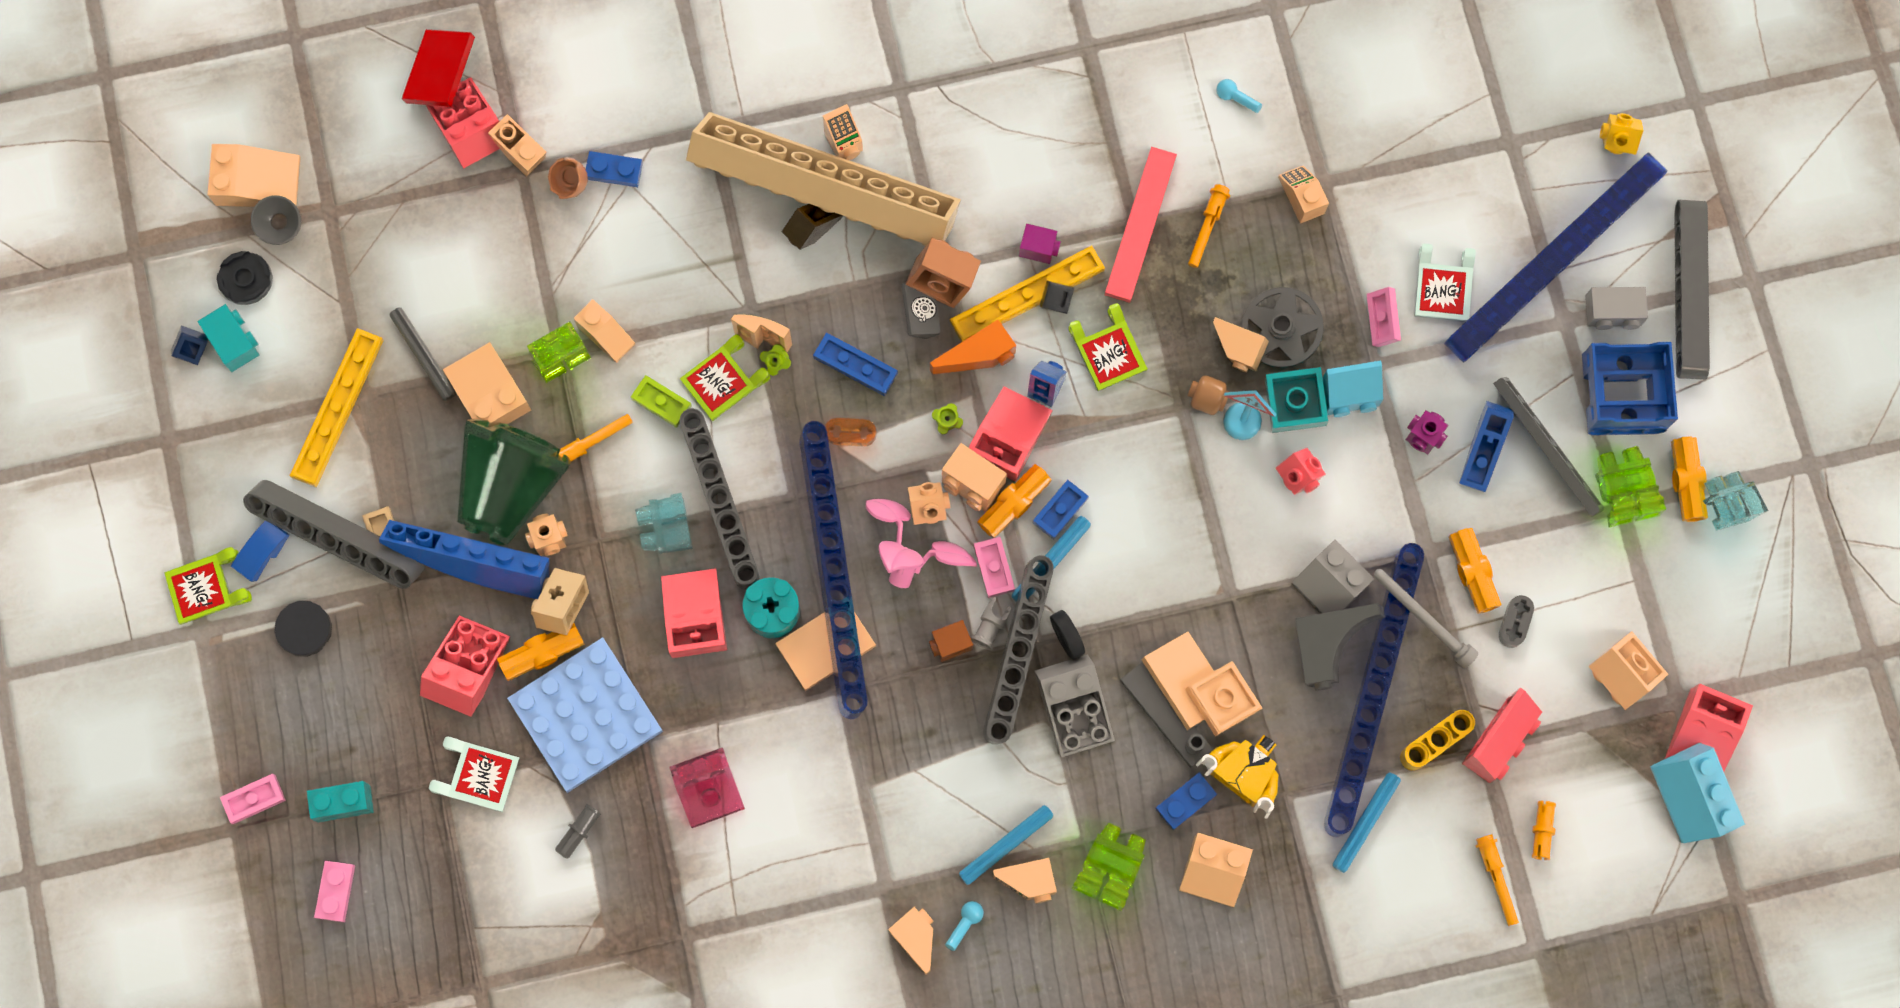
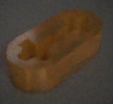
M833 418L826 423L824 429L826 439L834 445L869 446L876 440L877 436L874 423L866 419ZM839 425L842 431H849V433H840L839 437L836 438L829 431L834 430L835 426ZM862 427H867L868 432H872V434H868L866 439H861V434L852 433V431L860 432Z

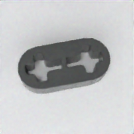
M1523 595L1516 596L1507 605L1499 630L1500 642L1506 647H1517L1526 638L1534 613V604L1529 597ZM1522 602L1524 604L1523 608L1527 612H1523L1520 618L1517 619L1518 609L1514 608V606ZM1516 624L1515 634L1519 635V638L1511 641L1509 640L1510 635L1506 631H1510L1513 625Z

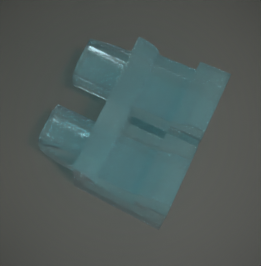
M1739 471L1730 473L1725 477H1722V475L1704 483L1710 497L1703 500V502L1708 506L1712 505L1717 515V518L1712 520L1716 531L1749 522L1769 511L1754 481L1745 483Z
M682 493L673 494L669 498L660 500H649V505L635 509L639 526L653 523L654 532L640 534L643 551L658 550L660 554L693 549Z

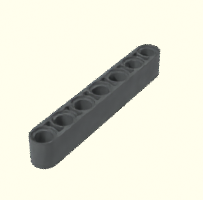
M1677 200L1674 212L1676 376L1679 379L1706 380L1710 369L1708 205L1706 201Z
M690 408L681 414L679 419L734 580L739 588L747 590L749 586L760 579L759 572L705 418L701 411ZM690 419H698L700 421L698 427L693 429L686 427V424ZM704 443L709 446L707 452L703 454L695 452V448L699 444ZM708 469H716L718 471V474L713 479H707L703 475ZM717 494L727 496L726 501L722 504L712 502L713 497ZM726 519L736 521L735 526L730 530H725L721 527L722 522ZM736 544L743 545L745 549L742 554L736 556L730 553L732 546ZM743 570H751L754 575L751 580L742 581L739 579L740 573Z
M269 480L260 481L243 498L244 506L250 513L398 588L406 589L410 587L425 569L424 564L379 543L380 536Z
M1043 555L1031 559L1024 570L983 730L985 739L991 744L1004 743L1012 734L1053 575V563L1048 557ZM1035 562H1041L1045 566L1046 573L1044 576H1038L1033 572V564ZM1028 589H1034L1038 592L1039 600L1037 603H1031L1027 600L1026 591ZM1021 616H1028L1031 619L1032 627L1030 630H1024L1020 627L1019 619ZM1015 642L1021 643L1024 646L1025 654L1023 657H1016L1012 653V646ZM1008 669H1012L1018 674V681L1015 685H1011L1005 680V673ZM1001 696L1007 697L1011 701V708L1008 712H1003L998 707V700ZM994 724H1000L1004 728V735L1001 739H995L991 735V727Z

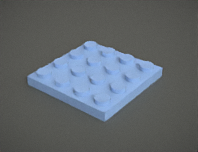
M603 637L507 698L567 793L663 732Z

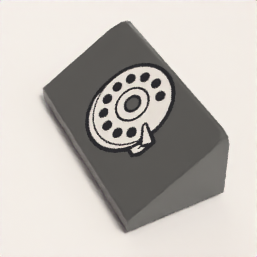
M906 283L901 284L908 335L922 339L939 335L941 330L936 299L906 285Z

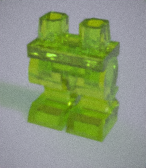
M570 321L527 345L533 359L532 362L545 383L567 372L562 362L563 360L571 370L591 358Z
M1638 446L1622 451L1625 463L1617 464L1614 452L1601 454L1597 458L1599 471L1595 477L1597 483H1599L1601 498L1612 507L1610 513L1607 514L1609 528L1632 523L1634 520L1636 522L1658 517L1666 510L1664 497L1659 494V485H1656L1650 458H1643ZM1632 497H1635L1637 499L1638 504L1633 500Z
M1107 823L1101 834H1097L1082 865L1083 870L1079 873L1071 889L1095 899L1102 886L1103 877L1110 873L1108 877L1109 882L1103 888L1098 901L1122 911L1129 896L1128 891L1134 884L1145 856L1142 853L1146 839L1132 834L1127 846L1116 842L1121 828Z

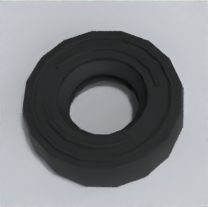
M1060 610L1050 616L1051 625L1067 655L1072 660L1084 655L1086 651L1083 641L1067 613Z

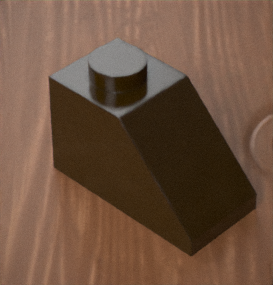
M807 204L796 209L781 232L792 245L801 250L815 244L842 219L843 215L835 212H825L818 206Z

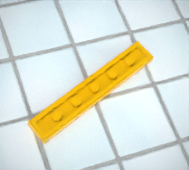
M1091 245L950 319V323L961 342H963L997 319L1003 324L1040 305L1047 280L1074 287L1105 271V267Z
M358 328L356 329L289 475L291 478L317 488L384 341L382 337Z

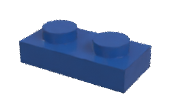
M589 151L586 164L588 180L638 188L643 161L639 158Z
M1067 479L1034 518L1032 523L1054 540L1089 499V496Z
M1199 772L1155 809L1169 827L1175 830L1213 799L1217 793Z

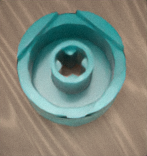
M769 577L760 579L747 588L743 599V612L749 627L754 632L765 638L775 639L787 635L794 628L800 617V605L795 590L787 581ZM770 603H774L777 606L773 613H769L767 609Z

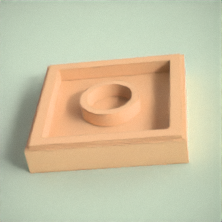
M1233 661L1194 682L1185 689L1215 737L1262 709V706Z

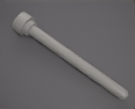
M1377 569L1374 572L1375 579L1453 651L1454 661L1464 669L1475 661L1478 652L1470 644L1466 645L1456 640L1382 569Z

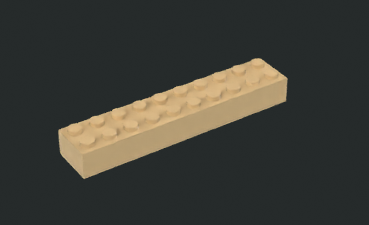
M711 112L692 131L686 161L694 163L699 168H709L718 171L725 177L741 179L748 185L761 186L769 189L774 194L795 198L799 203H809L818 206L825 212L841 214L851 221H861L871 225L876 230H886L895 233L902 239H912L921 242L924 246L927 245L931 238L946 240L953 228L961 199Z

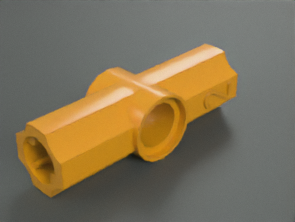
M1688 436L1673 439L1671 447L1675 468L1672 472V484L1674 491L1679 495L1682 521L1697 522L1706 520L1708 512L1704 490L1707 486V476L1704 467L1700 466L1697 438Z
M1034 464L1015 484L1011 483L996 499L997 502L980 517L977 524L988 536L996 538L1014 519L1017 520L1029 509L1033 503L1032 501L1051 483L1052 479L1040 466Z
M1465 528L1450 534L1449 540L1458 561L1457 570L1460 580L1465 587H1468L1477 614L1500 607L1502 604L1492 581L1493 572L1487 556L1482 555L1473 528Z
M573 623L568 635L555 632L536 635L528 639L524 646L497 658L507 681H510L530 670L545 668L556 662L558 657L585 644L575 623Z

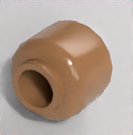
M1205 375L1200 378L1199 382H1192L1187 396L1192 397L1191 406L1194 409L1209 415H1215L1218 411L1223 412L1228 399L1223 395L1229 391H1226V383Z

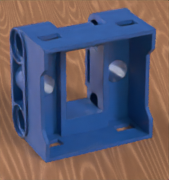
M1672 342L1627 345L1591 343L1586 351L1582 353L1583 378L1589 380L1590 405L1586 408L1587 431L1589 435L1660 434L1666 432L1678 420ZM1617 361L1625 363L1628 370H1621L1617 366ZM1647 379L1648 400L1605 401L1604 382H1631ZM1621 414H1627L1631 419H1622Z

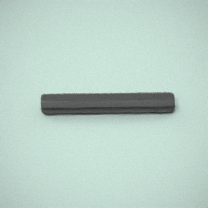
M399 307L391 311L389 314L390 318L442 399L447 401L456 395L455 390L403 309Z

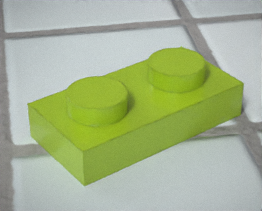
M647 375L644 376L630 397L632 401L676 428L680 424L679 419L683 411L692 407L689 401Z

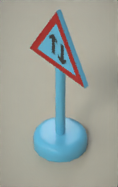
M1256 390L1225 392L1223 395L1240 402L1228 408L1223 420L1225 430L1235 439L1248 440L1258 433L1262 423L1259 411L1274 417L1276 416L1274 410Z

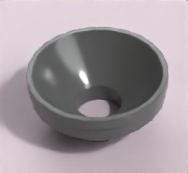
M279 195L265 197L252 210V230L265 243L272 245L288 243L300 231V211L286 197ZM277 214H283L287 219L286 226L280 230L272 226V218Z

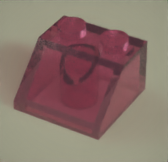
M723 747L669 767L691 828L745 809Z

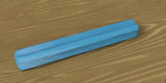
M1079 516L1045 555L1052 561L1054 568L1090 528L1091 523L1085 517ZM1039 562L1033 569V572L1038 576H1044L1046 568L1043 563ZM1021 584L1012 593L1014 601H1017ZM1034 589L1026 591L1027 600L1035 592Z
M1390 772L1386 774L1333 862V867L1338 871L1344 873L1350 867L1400 784L1401 779L1397 775Z
M1046 805L1040 807L961 870L959 873L960 878L965 884H971L1053 818L1052 811Z

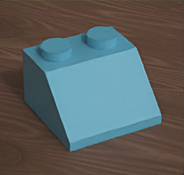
M1381 360L1326 370L1323 376V385L1328 415L1334 414V417H1343L1349 415L1350 411L1360 410L1361 413L1375 411L1383 401Z

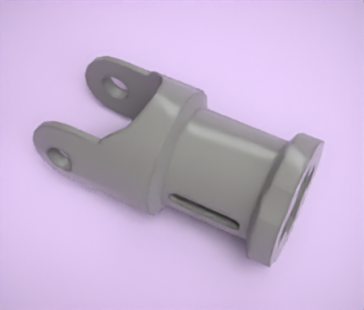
M996 597L989 601L981 616L982 622L976 634L971 636L973 643L987 650H993V642L999 630L1004 628L1012 610V607L1009 606L1001 619L996 617L992 612Z

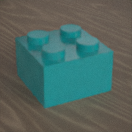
M1321 367L1266 374L1265 385L1268 405L1276 413L1275 417L1270 415L1272 433L1327 426L1329 420Z

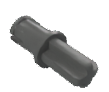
M586 804L574 823L568 825L570 828L556 846L555 851L564 858H570L583 838L587 839L588 836L586 834L601 813Z

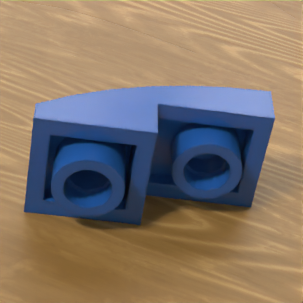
M265 520L240 550L231 567L249 581H257L270 558L278 556L289 534Z

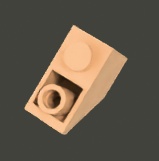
M508 114L488 132L504 155L526 177L546 157L547 152Z

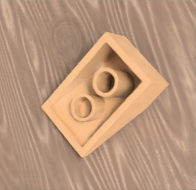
M212 144L207 195L215 206L255 207L260 200L272 195L286 197L297 205L300 156L239 144Z
M490 342L443 369L483 438L531 411L527 401Z

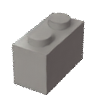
M1591 287L1585 295L1587 327L1596 326L1598 330H1608L1613 328V326H1623V329L1633 330L1642 326L1648 319L1646 287Z

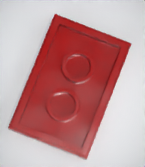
M426 29L401 99L406 104L451 107L475 36L471 32Z

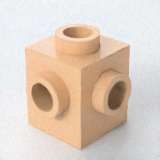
M926 482L919 486L908 487L914 525L923 523L934 524L938 521L947 520L945 509L950 508L948 492L942 491L940 482Z
M541 514L532 519L533 522L527 523L530 532L525 533L529 547L530 549L535 548L540 556L556 554L560 549L566 547L564 537L568 536L563 521L558 522L554 514L550 516L548 514ZM549 531L546 536L540 535V533Z

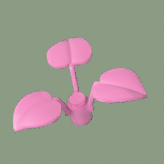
M887 499L866 500L865 507L873 517L881 521L895 522L897 524L896 542L882 541L878 547L881 560L887 572L891 573L889 582L894 586L909 588L914 573L919 574L922 566L932 556H935L939 562L948 565L977 567L978 564L965 549L951 542H934L931 546L933 550H929L923 558L918 552L903 547L901 545L902 521L910 520L911 515L909 511L895 501Z

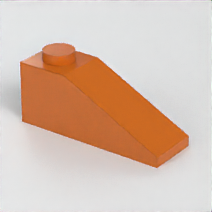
M997 319L930 362V371L932 374L993 368L999 363L1003 366L1015 357L1013 354L1016 353V344Z

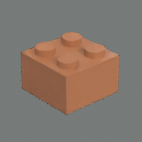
M931 238L916 257L906 285L955 308L971 289L981 260L974 258L969 252L951 247L946 241Z

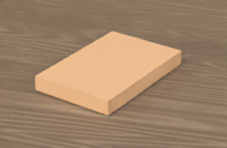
M846 599L775 643L805 691L876 647L873 639Z
M1186 632L1143 657L1142 662L1186 730H1189L1205 719L1185 689L1214 672L1190 633Z

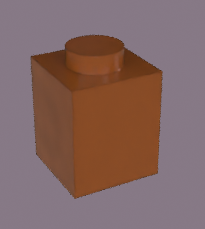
M963 620L932 631L933 640L928 641L934 657L939 655L942 662L973 650V643Z

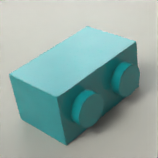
M224 304L197 321L224 365L231 372L260 356L255 348L259 343L251 331L245 333L241 326L245 321L237 309L231 311Z
M365 781L307 791L310 819L317 823L374 813L371 787Z

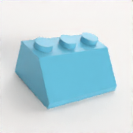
M1698 743L1650 766L1681 843L1721 837L1745 825L1713 747Z

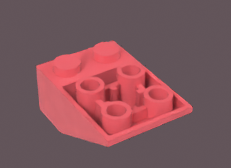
M471 77L459 83L451 107L426 105L463 169L500 149L488 134L500 121Z
M1003 387L977 430L969 448L1007 473V478L1016 482L1053 410L1011 389Z
M717 569L661 576L665 627L671 658L726 651L727 644Z
M459 615L421 676L420 696L471 717L488 688L498 666L497 658L503 655L510 636Z
M1702 684L1691 688L1665 759L1695 744L1702 743L1715 749L1722 769L1725 771L1744 732L1753 705Z

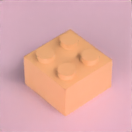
M960 443L942 468L943 488L954 496L959 494L967 499L966 504L978 512L981 509L984 512L990 509L1006 486L1007 473L962 443Z

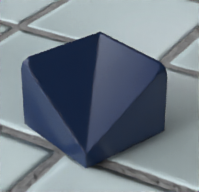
M181 325L171 349V356L198 365L208 343L207 336L204 333Z

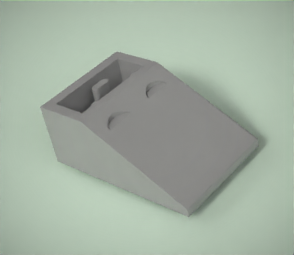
M1088 654L1074 660L1071 659L1035 670L1041 697L1061 757L1115 741L1095 665Z

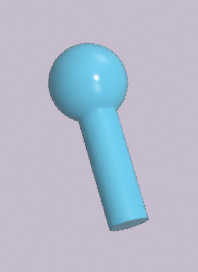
M1224 79L1218 83L1216 92L1221 99H1233L1255 113L1261 110L1262 104L1239 91L1233 80Z
M970 901L962 907V919L945 944L950 950L955 951L970 926L982 920L984 911L979 903Z

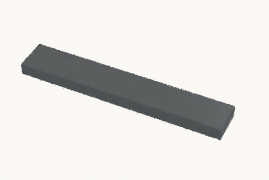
M1503 377L1494 382V386L1591 517L1603 511L1604 506L1509 378Z

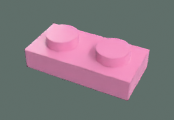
M1386 287L1368 293L1367 303L1372 346L1381 347L1401 341L1395 288Z
M1001 537L974 543L976 557L988 598L1014 592L1015 587Z
M275 774L266 776L220 797L231 824L240 822L286 801Z
M331 861L324 862L314 918L345 922L355 865Z

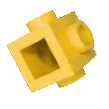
M1624 113L1618 115L1609 114L1607 123L1603 122L1599 136L1603 139L1604 149L1613 154H1623L1624 152L1636 155L1644 131L1642 121Z

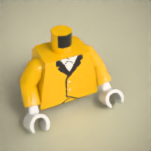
M1265 735L1260 738L1255 746L1246 740L1241 744L1233 741L1216 747L1211 753L1204 755L1197 762V767L1200 764L1207 767L1208 771L1204 774L1205 776H1213L1254 807V813H1256L1258 808H1261L1266 812L1264 818L1267 819L1274 808L1273 803L1278 793L1279 778L1275 770L1276 762L1268 757L1276 747L1274 741Z

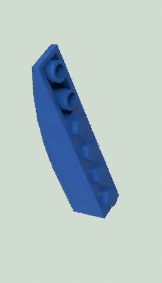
M389 520L379 538V543L440 572L484 587L533 599L539 598L543 583L546 578H549V558L397 521Z

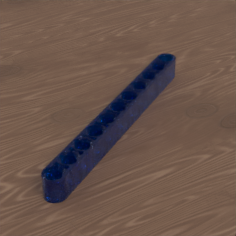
M1649 152L1645 154L1456 330L1444 344L1463 363L1466 362L1646 194L1668 170Z
M811 421L804 426L799 443L838 707L843 717L856 719L867 706V693L826 427L818 421ZM810 432L816 433L820 440L812 441L806 434ZM814 458L820 459L824 466L815 467L811 464L810 460ZM818 484L823 485L827 488L828 492L820 494L815 490L814 486ZM827 511L832 519L823 520L819 517L818 512ZM830 537L835 541L836 545L828 547L823 543L822 539ZM835 564L840 572L832 574L827 570L826 565ZM833 590L840 591L844 599L836 601L831 597L830 592ZM842 617L847 621L848 626L840 628L835 624L834 619ZM846 644L851 648L852 653L844 655L839 651L838 646ZM845 671L852 672L855 675L856 681H845L842 673ZM850 698L856 699L859 702L860 708L857 710L850 709L847 706L846 700Z
M1416 543L1405 544L1398 551L1390 575L1395 582L1398 578H1403L1408 582L1409 589L1405 591L1412 598L1415 595L1424 561V551ZM1403 553H1412L1416 558V563L1406 562ZM1387 589L1382 604L1385 618L1379 619L1324 820L1325 831L1332 837L1345 835L1353 826L1410 613ZM1389 605H1398L1402 610V615H1393L1390 612ZM1382 631H1391L1395 636V641H1385ZM1376 657H1384L1388 662V667L1386 669L1379 668L1375 663ZM1368 684H1378L1381 694H1371L1368 690ZM1361 710H1370L1374 715V720L1372 722L1364 721L1361 717ZM1355 736L1364 737L1367 742L1365 749H1359L1355 746ZM1353 762L1358 765L1360 769L1358 776H1352L1347 772V763ZM1346 789L1351 792V803H1345L1340 799V790ZM1334 816L1343 818L1345 821L1344 830H1337L1333 827L1332 818Z

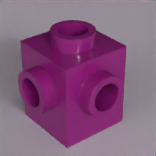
M1425 410L1421 417L1415 415L1407 428L1411 432L1405 440L1416 450L1428 455L1433 447L1439 449L1448 437L1444 431L1449 425L1445 423L1444 418L1438 413H1430Z

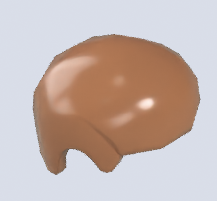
M570 157L558 159L549 170L550 190L557 194L559 199L579 196L585 190L588 183L585 167L579 161Z

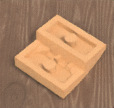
M734 315L731 319L734 333L740 335L745 342L757 349L763 340L773 346L775 344L782 345L786 352L792 346L790 329L779 323L752 315Z

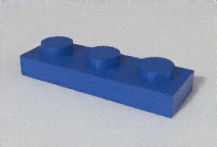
M828 333L824 335L813 354V359L883 396L886 395L898 374V370Z

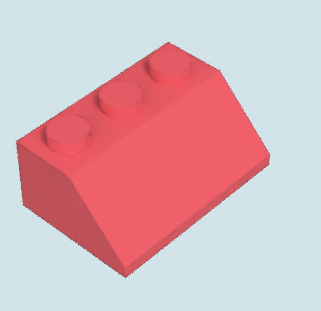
M1519 688L1508 696L1462 762L1463 765L1488 783L1493 782L1496 778L1501 780L1510 768L1507 765L1509 759L1512 756L1516 758L1526 745L1522 741L1527 733L1532 735L1541 724L1538 718L1542 711L1525 690Z

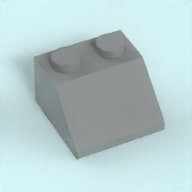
M1335 539L1294 579L1292 584L1320 613L1343 610L1348 607L1370 586L1374 578Z

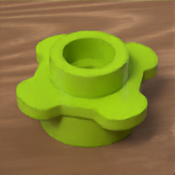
M775 344L770 351H763L760 354V360L765 362L768 368L767 372L771 376H775L779 370L788 369L791 366L788 353L780 344Z
M950 403L932 412V418L936 420L940 434H947L949 430L953 428L960 429L963 426V419L959 418L955 404ZM945 417H950V420L946 421Z

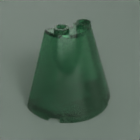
M469 419L466 421L464 431L457 522L465 525L464 528L469 532L480 534L481 531L488 533L490 535L489 539L496 544H509L568 470L571 461L567 455L563 454V457L559 455V448L529 432L503 423L488 426V420Z

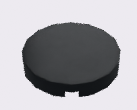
M240 251L231 254L223 260L216 278L219 290L229 301L239 305H250L260 301L267 295L272 286L273 275L270 266L262 256L250 253L249 251Z
M297 601L289 604L279 613L275 621L274 633L277 642L285 651L295 656L308 657L318 653L331 637L332 623L329 615L320 605L311 601Z

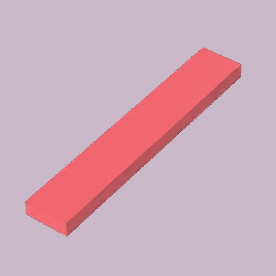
M1151 146L1105 296L1128 303L1131 302L1177 154Z

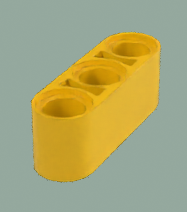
M1458 710L1452 713L1401 752L1400 761L1402 765L1411 771L1425 766L1474 729L1475 719L1473 715L1466 710ZM1455 718H1461L1465 721V731L1455 728ZM1432 734L1442 736L1444 740L1443 747H1437L1432 743ZM1410 750H1417L1421 754L1420 763L1410 760Z

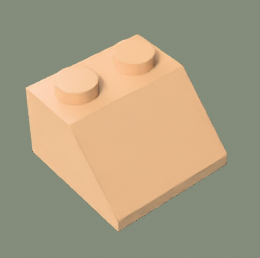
M1632 631L1588 666L1592 670L1595 679L1603 683L1611 693L1612 699L1625 710L1650 692L1668 675Z
M1197 833L1194 836L1179 891L1234 907L1246 876L1253 849Z

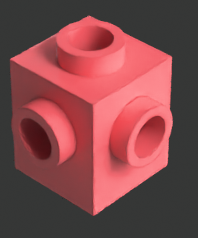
M1308 448L1293 453L1276 467V470L1283 478L1285 486L1294 495L1305 491L1306 494L1312 492L1320 486L1318 480L1326 475L1320 461L1311 454Z

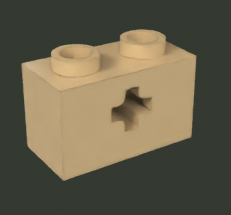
M554 568L550 577L545 579L539 598L534 600L531 607V615H533L536 628L568 635L589 594L585 575Z

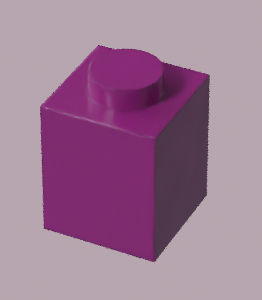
M1026 223L1019 257L1050 264L1052 256L1057 257L1061 241L1057 240L1058 231Z

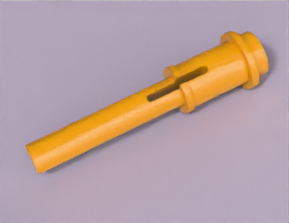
M1215 184L1214 188L1210 189L1211 196L1203 213L1205 220L1188 265L1198 268L1214 223L1220 219L1226 200L1230 199V189L1223 185Z
M626 414L582 440L577 438L559 450L553 449L554 452L550 454V457L558 469L561 467L566 468V464L586 454L588 448L629 426L633 421Z
M1493 834L1477 838V845L1475 847H1479L1486 872L1490 871L1507 925L1517 924L1519 921L1501 870L1504 865L1501 862L1495 844L1498 841L1494 839Z

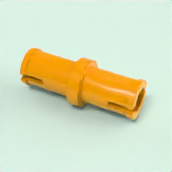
M1538 801L1536 825L1532 828V832L1535 834L1532 858L1542 860L1543 857L1544 860H1550L1552 836L1555 835L1556 831L1553 828L1556 803L1546 801V804H1544V801Z

